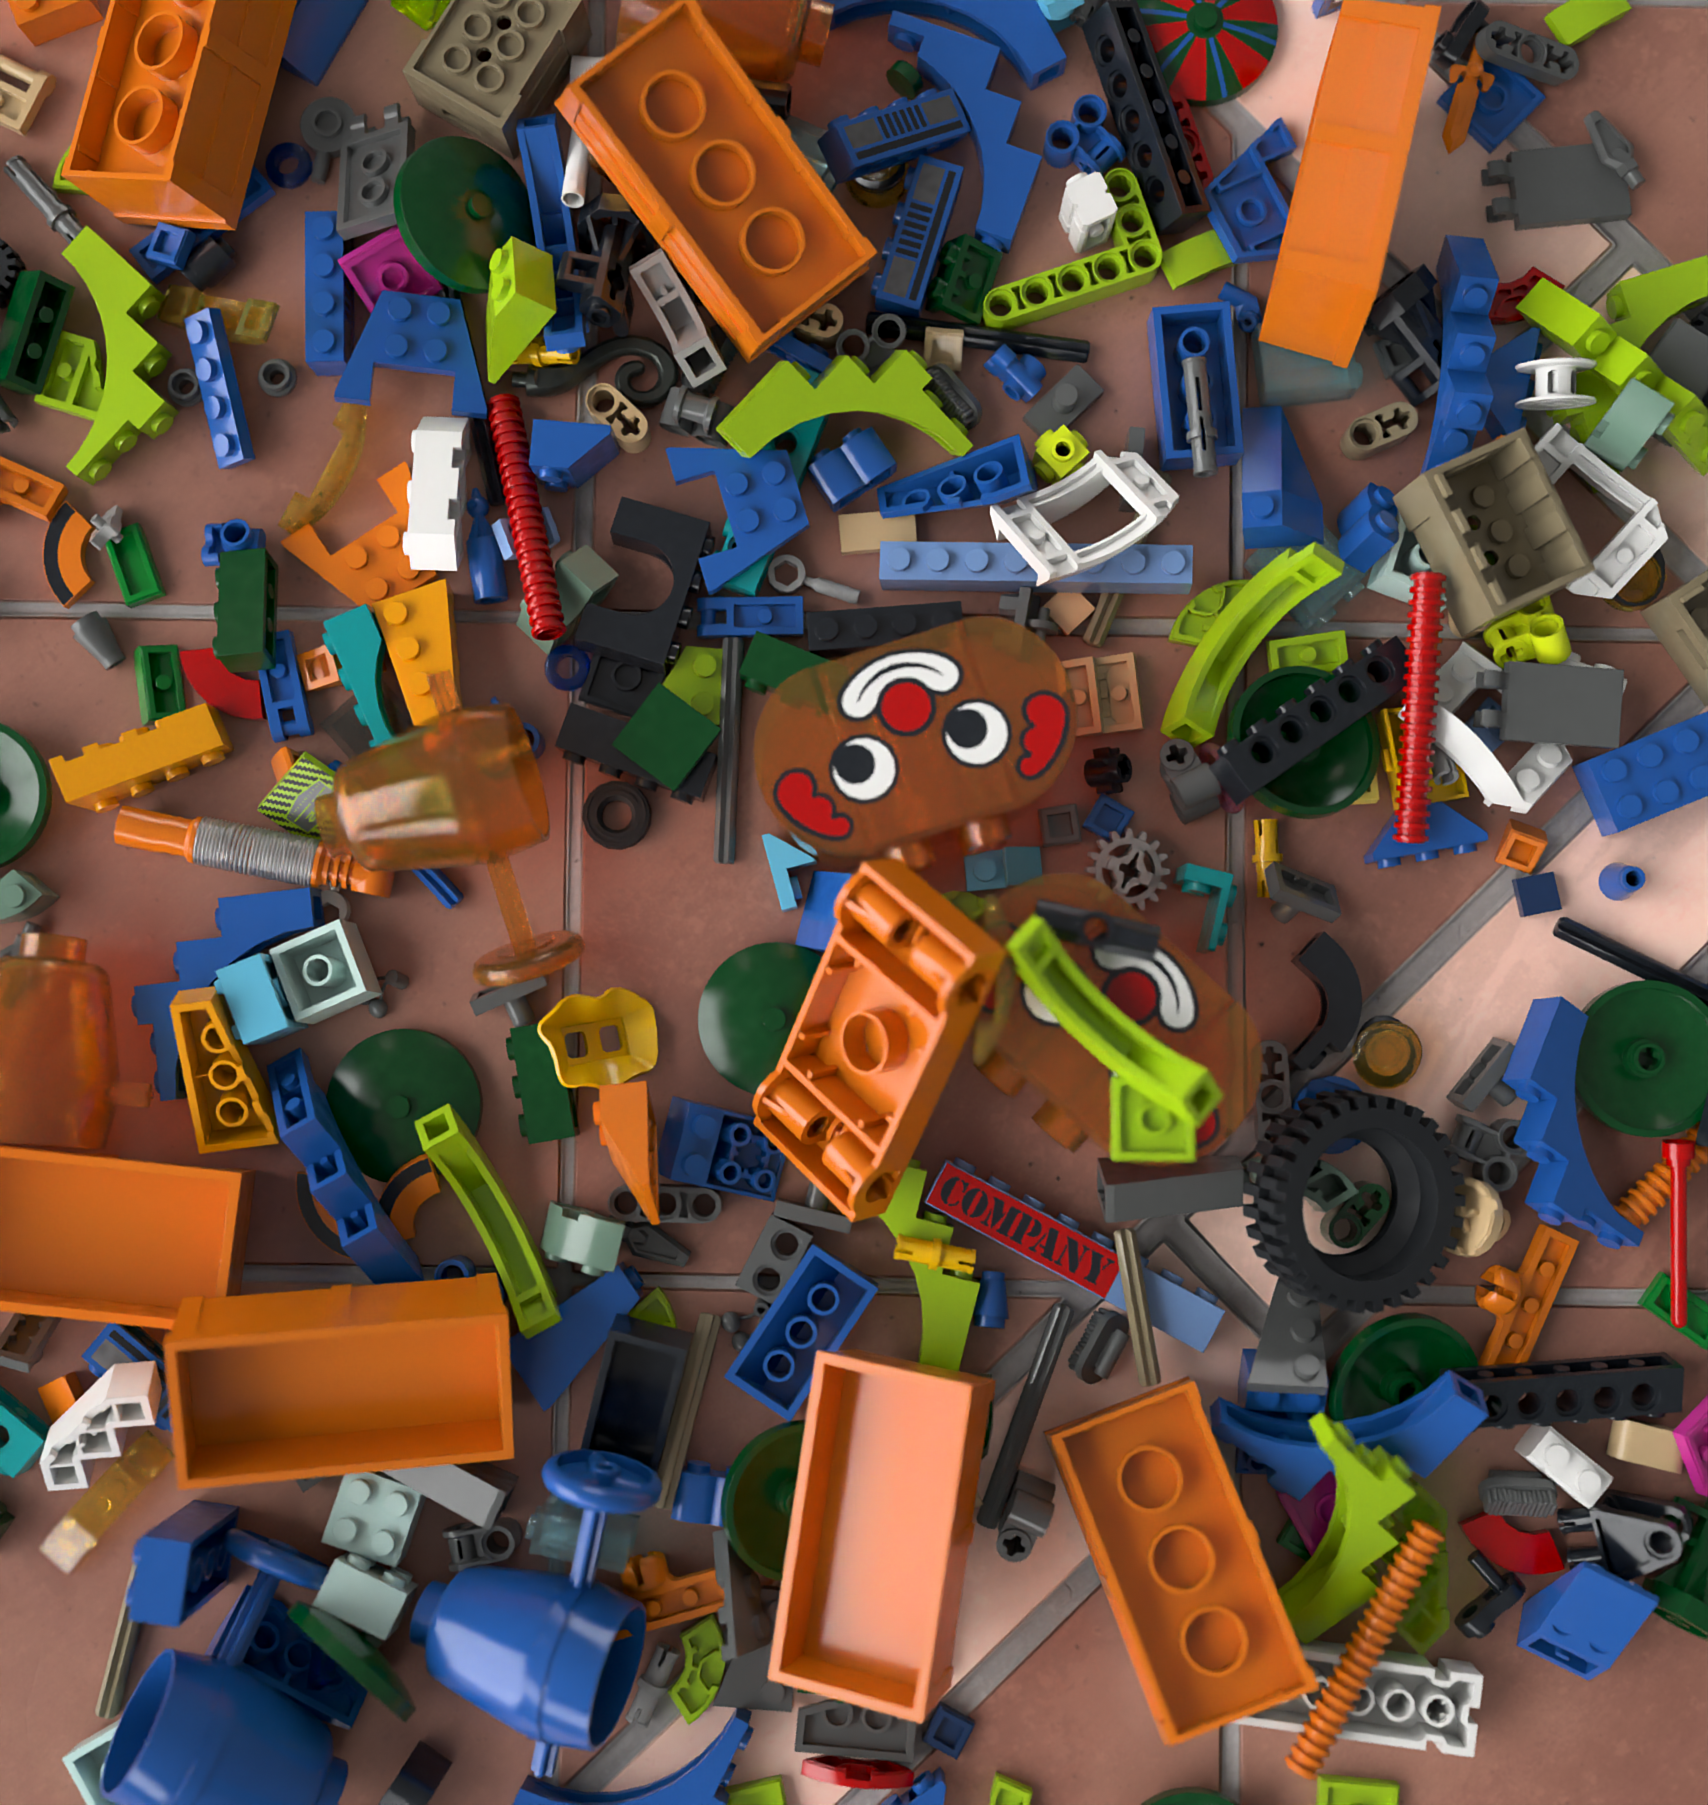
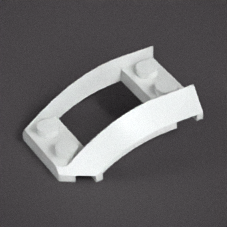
M1556 423L1534 446L1552 483L1554 484L1570 467L1599 492L1632 515L1628 522L1591 560L1596 570L1566 587V589L1574 594L1612 599L1668 539L1664 522L1662 523L1657 506L1658 502L1625 480L1582 443H1578L1562 429L1563 427L1560 424Z
M1102 450L1094 451V456L1088 463L1063 480L1040 491L1018 497L1017 504L1005 508H1001L998 504L991 505L990 514L997 542L1004 539L1010 541L1038 574V587L1087 571L1124 551L1165 519L1178 503L1179 495L1138 453L1121 451L1120 458L1107 457ZM1111 484L1141 516L1112 536L1086 548L1073 551L1050 524L1076 511Z
M1463 641L1459 650L1436 672V675L1440 676V681H1436L1435 687L1439 688V693L1435 694L1434 699L1438 700V706H1434V712L1438 713L1437 718H1433V725H1437L1436 731H1432V737L1436 738L1434 744L1470 777L1484 796V804L1488 807L1492 804L1511 807L1510 811L1526 814L1568 769L1573 760L1565 745L1535 743L1507 773L1481 739L1453 715L1478 689L1476 688L1477 672H1484V670L1504 672V669L1499 667L1494 661L1469 643ZM1400 711L1397 717L1404 721L1405 717H1401Z

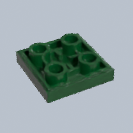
M658 683L611 745L673 792H676L722 732V729L661 683Z

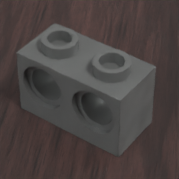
M773 1211L735 1284L739 1288L773 1304L799 1262H801L813 1244L810 1241L814 1233L789 1219L773 1216ZM785 1232L793 1234L798 1240L797 1249L791 1253L780 1251L776 1245V1238L780 1234ZM764 1268L775 1269L780 1275V1283L773 1288L763 1286L758 1278L759 1272Z

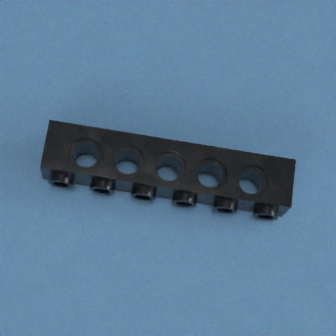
M1108 0L1081 27L1156 235L1184 233L1211 212L1137 0Z
M1397 635L1384 644L1380 639H1377L1360 652L1363 656L1360 661L1354 663L1351 658L1332 671L1335 676L1334 679L1326 683L1322 677L1303 691L1307 696L1305 699L1298 703L1294 697L1274 711L1278 716L1276 719L1269 723L1265 717L1245 731L1249 736L1247 739L1239 743L1236 738H1233L1216 751L1220 758L1209 769L1236 805H1239L1400 692L1403 686H1407V680L1403 679V675L1408 674V668L1404 667V662L1409 660V655H1405L1406 647ZM1367 672L1374 676L1376 682L1369 677ZM1339 692L1346 696L1348 702L1341 698ZM1310 711L1318 716L1320 722L1313 719ZM1281 731L1289 735L1291 743L1283 738ZM1251 751L1260 755L1262 763L1257 762L1253 758Z
M1665 1352L1439 1369V1378L1448 1370H1451L1480 1388L1484 1398L1489 1396L1485 1401L1489 1415L1472 1432H1475L1477 1428L1485 1427L1508 1430L1513 1429L1515 1425L1523 1424L1547 1427L1551 1426L1553 1422L1562 1421L1585 1424L1589 1423L1591 1419L1600 1418L1623 1421L1627 1420L1628 1416L1639 1415L1661 1418L1666 1413L1682 1412L1684 1367ZM1526 1393V1396H1525L1522 1400L1519 1401V1399L1521 1398V1396Z

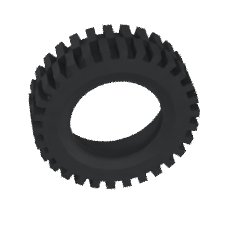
M1335 1089V1093L1328 1091L1315 1093L1316 1099L1305 1097L1297 1101L1300 1110L1287 1108L1280 1114L1286 1123L1285 1125L1272 1122L1265 1130L1273 1139L1270 1143L1262 1140L1258 1141L1254 1150L1263 1154L1261 1162L1249 1160L1246 1171L1255 1173L1256 1179L1255 1183L1244 1182L1243 1193L1253 1196V1203L1243 1204V1215L1256 1221L1254 1224L1245 1226L1248 1237L1261 1241L1253 1246L1257 1257L1268 1260L1263 1266L1270 1274L1279 1277L1277 1279L1278 1282L1285 1287L1293 1289V1292L1342 1311L1348 1310L1353 1313L1364 1314L1365 1310L1373 1313L1383 1312L1384 1305L1392 1308L1403 1305L1401 1295L1414 1299L1421 1294L1416 1284L1417 1282L1430 1286L1437 1279L1430 1269L1433 1266L1444 1269L1449 1262V1259L1441 1254L1444 1247L1455 1250L1459 1239L1449 1236L1452 1226L1461 1229L1463 1227L1464 1218L1454 1215L1455 1206L1466 1207V1195L1455 1193V1186L1465 1184L1463 1173L1451 1170L1452 1166L1460 1163L1456 1152L1443 1150L1451 1144V1141L1446 1134L1435 1132L1439 1125L1432 1118L1423 1117L1424 1111L1415 1106L1407 1105L1405 1101L1346 1089ZM1344 1138L1358 1139L1372 1147L1386 1165L1392 1190L1390 1209L1380 1231L1365 1246L1346 1254H1327L1315 1248L1308 1239L1303 1217L1305 1188L1316 1162L1333 1143Z

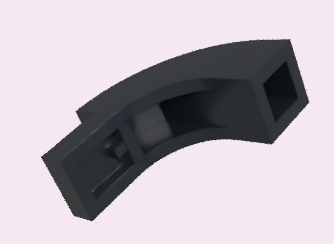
M1325 931L1316 933L1291 960L1313 982L1320 997V1014L1316 1025L1288 1056L1289 1064L1294 1069L1305 1071L1307 1067L1310 1070L1316 1068L1327 1055V1052L1324 1051L1326 1046L1333 1052L1342 1053L1352 1040L1361 1017L1362 992L1356 969L1346 952Z

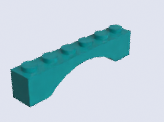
M364 604L324 621L323 624L327 631L322 634L324 643L331 655L337 654L343 667L338 670L339 677L347 691L353 690L358 701V704L354 705V711L363 727L368 725L374 739L369 741L371 750L378 762L384 761L390 775L385 777V781L394 798L399 796L405 808V811L401 812V817L408 832H415L417 838H421L465 820L451 784L434 776L416 762L403 747L391 726L384 705L382 688L383 662L387 646L374 608Z

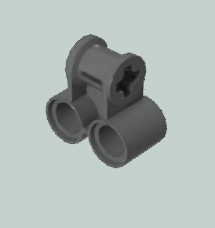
M888 313L878 317L872 326V337H869L864 331L859 329L844 331L837 339V354L847 355L844 351V342L849 336L858 335L861 337L865 348L862 355L857 358L869 369L870 372L867 376L870 378L892 355L895 348L899 347L906 339V324L897 315ZM886 320H894L900 327V336L893 343H886L879 336V327Z
M684 385L681 388L671 387L658 425L674 434L686 437L693 436L705 444L724 449L727 447L728 442L715 428L729 415L734 407L721 402L717 396H713L710 399L689 391V387Z
M1172 739L1166 742L1160 750V774L1171 792L1169 795L1180 821L1186 825L1219 809L1220 803L1217 795L1221 794V788L1217 778L1209 769L1208 763H1201L1189 742L1183 739Z
M1457 1114L1455 1120L1458 1123L1451 1137V1144L1443 1150L1456 1152L1458 1158L1473 1163V1178L1489 1183L1496 1191H1506L1513 1187L1518 1178V1170L1509 1157L1511 1154H1523L1526 1150L1516 1143L1510 1147L1506 1146L1503 1141V1133L1510 1126L1517 1132L1521 1121L1503 1118L1497 1119L1490 1126H1487L1477 1120ZM1497 1162L1501 1166L1502 1173L1499 1180L1492 1183L1488 1178V1168L1491 1164Z
M1020 1469L1017 1471L1006 1500L1007 1505L998 1524L999 1534L996 1547L997 1552L1002 1558L1010 1562H1020L1029 1556L1037 1537L1043 1538L1054 1513L1055 1504L1052 1503L1056 1490L1055 1484Z

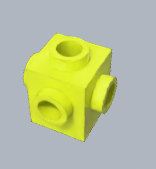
M1063 424L1055 432L1052 429L1047 430L1035 442L1034 446L1037 449L1035 450L1032 463L1036 473L1045 482L1055 484L1086 464L1090 453L1086 449L1088 443L1078 431L1073 429L1070 432ZM1060 448L1066 456H1059L1056 450Z

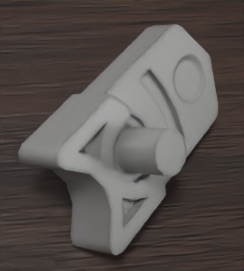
M118 505L109 509L102 517L95 514L90 520L96 526V529L92 532L89 542L98 550H101L110 539L118 544L124 537L120 534L122 527L120 521L123 510Z

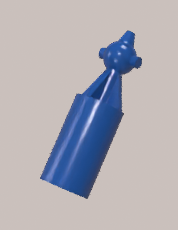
M473 488L471 498L466 505L468 514L474 518L469 538L466 541L474 603L479 605L501 603L509 599L503 556L492 526L485 517L489 512V503L482 497L478 488Z

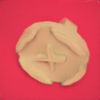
M1464 1177L1465 1184L1455 1186V1193L1466 1195V1207L1455 1206L1454 1215L1464 1218L1463 1227L1461 1229L1452 1226L1449 1236L1459 1239L1455 1250L1446 1247L1444 1249L1458 1256L1474 1257L1480 1256L1489 1250L1495 1242L1499 1241L1506 1234L1511 1223V1216L1503 1208L1498 1193L1489 1183Z

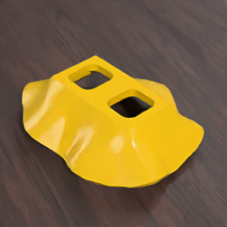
M622 987L609 988L598 997L583 994L566 996L558 1002L538 1025L537 1031L539 1036L548 1045L552 1054L558 1079L567 1088L589 1086L599 1089L600 1085L627 1083L639 1075L651 1072L657 1062L658 1030L654 1009L645 998ZM615 1026L617 1028L620 1048L617 1051L605 1052L602 1049L599 1034L602 1027ZM580 1032L583 1035L586 1054L583 1057L571 1059L567 1054L565 1036L569 1033Z

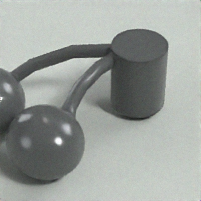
M396 970L388 971L386 976L377 977L378 981L385 980L381 988L383 994L379 998H373L361 1003L362 1005H369V1012L375 1018H382L387 1014L388 1006L383 1000L387 984L400 990L405 989L409 984L408 976Z
M758 1297L755 1301L753 1313L746 1316H738L735 1312H726L721 1318V1325L724 1330L732 1333L740 1328L741 1320L750 1319L756 1315L760 1317V1323L769 1310L771 1303ZM743 1331L735 1333L732 1337L734 1349L741 1352L753 1332L750 1335Z

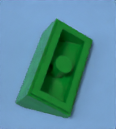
M178 645L138 646L133 652L141 721L143 726L155 725L156 720L186 710Z

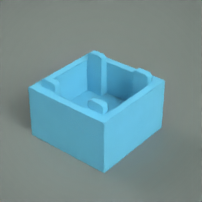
M259 953L215 971L218 980L214 982L218 994L225 995L236 1024L231 1027L233 1035L237 1040L242 1039L244 1045H266L309 1027L307 1023L295 1021L271 955Z

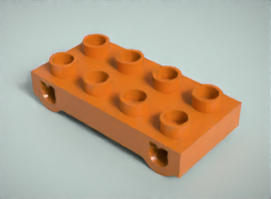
M897 858L863 862L859 872L854 874L840 891L834 907L835 918L838 921L777 1067L760 1084L752 1103L753 1112L756 1114L753 1124L851 1222L886 1213L1007 954V950Z

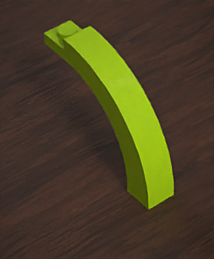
M1313 542L1298 553L1292 548H1288L1259 571L1221 612L1197 646L1170 698L1160 732L1170 739H1183L1189 742L1193 748L1215 735L1218 719L1228 693L1255 648L1276 623L1294 606L1319 588L1342 575L1345 562L1317 542Z
M1032 916L1005 945L1018 963L1014 968L1045 1008L1095 1057L1149 1099L1198 1127L1224 1097V1094L1207 1069L1185 1059L1158 1042L1111 1004L1077 968L1043 919Z
M449 1103L415 1121L414 1124L423 1151L435 1163L459 1197L494 1261L509 1297L520 1332L529 1339L562 1321L555 1301L557 1293L538 1248L499 1174L469 1128Z

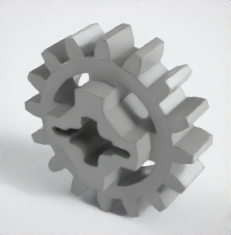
M1124 829L1123 838H1120L1116 831H1110V842L1107 843L1102 839H1098L1096 843L1100 851L1098 853L1088 852L1087 854L1090 859L1094 860L1093 866L1084 867L1085 872L1092 873L1094 879L1086 883L1087 887H1098L1099 891L1094 898L1097 901H1101L1106 897L1109 898L1107 902V908L1114 910L1120 902L1122 912L1129 913L1132 903L1135 904L1138 910H1144V899L1147 898L1152 902H1157L1159 899L1154 893L1155 889L1167 888V885L1160 881L1161 875L1170 874V869L1161 867L1160 862L1166 860L1168 855L1166 853L1157 854L1155 850L1160 842L1153 840L1147 844V833L1141 831L1136 838H1133L1132 829ZM1130 844L1124 854L1116 857L1109 855L1110 851L1114 848ZM1145 853L1150 860L1152 872H1148L1144 865L1143 858ZM1132 861L1130 868L1135 870L1134 876H1126L1122 880L1124 873L1119 870V866L1121 864H1129ZM1102 868L1109 872L1112 880L1109 886L1110 889L1104 882ZM1138 884L1146 886L1135 895L1125 896V894H1128L1130 887Z

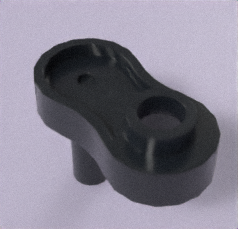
M1472 0L1455 19L1451 29L1444 31L1434 42L1432 47L1434 54L1431 60L1443 71L1447 70L1458 60L1474 33L1477 34L1489 25L1484 19L1488 15L1490 8L1482 0Z
M1476 1550L1469 1555L1467 1560L1489 1586L1481 1595L1467 1604L1457 1614L1454 1623L1465 1637L1480 1639L1487 1636L1494 1629V1621L1502 1613L1522 1598L1526 1591V1586L1513 1572L1501 1576L1480 1550Z

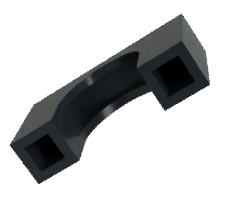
M622 496L610 530L613 544L648 554L661 560L667 565L674 576L673 588L661 606L649 613L640 615L625 614L586 602L575 635V641L579 650L666 675L669 665H676L680 655L682 643L677 642L681 628L687 630L692 618L693 607H689L692 594H699L704 577L702 571H700L701 567L698 559L712 555L716 537L711 536V526L708 521Z

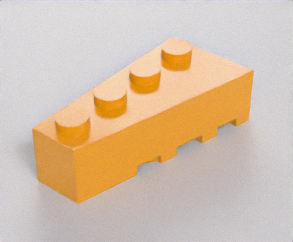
M445 578L372 603L420 745L430 757L466 744L459 679L460 665L456 642L457 628L454 616V592L447 579Z
M203 703L156 720L155 726L157 729L150 731L148 727H142L123 732L119 737L120 742L116 744L104 743L98 745L96 742L82 747L83 756L66 761L62 755L49 759V764L65 802L96 811L97 813H105L117 808L120 805L118 801L132 795L133 798H138L155 790L154 785L165 780L175 782L190 775V769L201 764L204 767H209L225 760L224 754L235 749L218 710L207 703Z
M215 986L178 991L170 1004V1011L199 1154L278 1144L281 1138L273 1099L247 1045L243 1044L242 1039H235L231 1027L236 1024L223 994H218Z

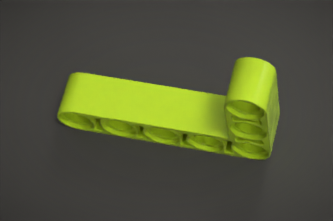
M1115 168L1108 172L1104 178L1108 187L1107 193H1111L1109 189L1113 187L1122 188L1127 193L1124 197H1117L1111 193L1118 207L1110 233L1115 248L992 289L985 296L983 304L982 322L985 327L1013 330L1138 288L1153 281L1163 258L1162 248L1138 181L1131 171L1125 168ZM1133 222L1140 230L1129 232L1123 228L1122 224ZM1141 256L1146 257L1150 260L1152 266L1140 267L1134 259ZM1106 268L1111 269L1116 274V278L1111 280L1104 279L1098 271ZM1070 280L1075 281L1081 289L1076 292H1070L1063 287L1062 283ZM1036 292L1041 294L1045 301L1041 304H1033L1028 301L1026 296ZM994 305H1004L1008 308L1009 313L1005 316H997L991 312L990 308Z

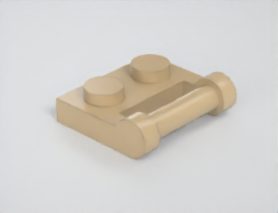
M0 54V71L30 85L27 92H24L0 80V125L26 136L44 99L54 91L56 78L44 70L37 72Z

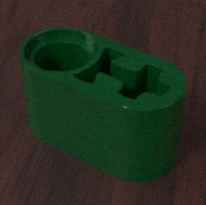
M1368 1181L1353 1183L1359 1193L1328 1211L1322 1218L1320 1230L1324 1239L1331 1244L1346 1249L1358 1245L1389 1208L1390 1198L1382 1186ZM1364 1192L1371 1194L1370 1199L1374 1202L1371 1207L1364 1205L1365 1200L1361 1197ZM1349 1208L1356 1210L1355 1214L1362 1216V1219L1360 1220L1354 1214L1348 1213L1347 1210ZM1346 1218L1350 1224L1349 1234L1343 1239H1337L1334 1235V1225L1340 1219Z

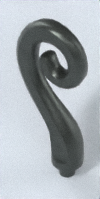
M627 335L624 337L617 336L591 347L580 355L579 362L575 365L564 364L544 367L528 365L527 372L513 371L512 387L526 388L527 396H555L573 389L611 360L622 356H640L649 359L656 365L658 380L655 386L647 391H637L632 387L631 380L645 372V366L641 361L623 363L615 375L614 382L616 389L635 407L651 408L660 405L667 399L670 388L676 387L679 371L675 359L662 344L648 337Z

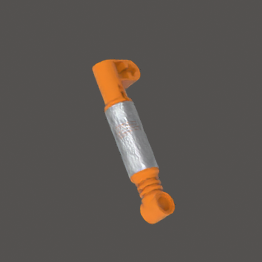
M125 805L119 811L114 830V841L116 844L160 854L169 853L175 856H184L188 862L195 865H203V867L207 866V868L211 867V869L214 867L215 869L218 868L227 872L244 873V875L248 873L249 876L262 877V879L265 877L266 879L269 878L278 882L285 881V883L289 882V884L293 883V885L297 884V886L301 885V887L304 885L305 887L318 888L321 885L327 886L331 881L332 887L337 888L339 883H341V889L347 890L348 886L351 885V891L390 898L398 862L395 859L366 853H358L357 857H355V852L349 851L345 855V850L339 849L338 853H336V849L330 847L327 841L317 840L316 838L309 839V837L305 838V836L301 837V835L297 836V834L293 835V833L290 835L289 833L286 834L277 830L274 832V830L270 831V829L266 830V828L262 829V827L259 828L258 826L250 827L249 824L245 826L244 824L240 825L238 822L235 824V822L231 823V821L227 822V820L223 821L222 819L208 818L207 816H197L192 820L181 816L177 817Z

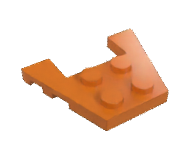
M406 461L376 479L397 510V513L333 555H331L310 523L280 541L283 547L358 606L367 604L373 607L372 603L422 587L439 578L437 570L411 569L409 555H404L403 534L408 530L410 507L407 499V484L409 480H412V470Z

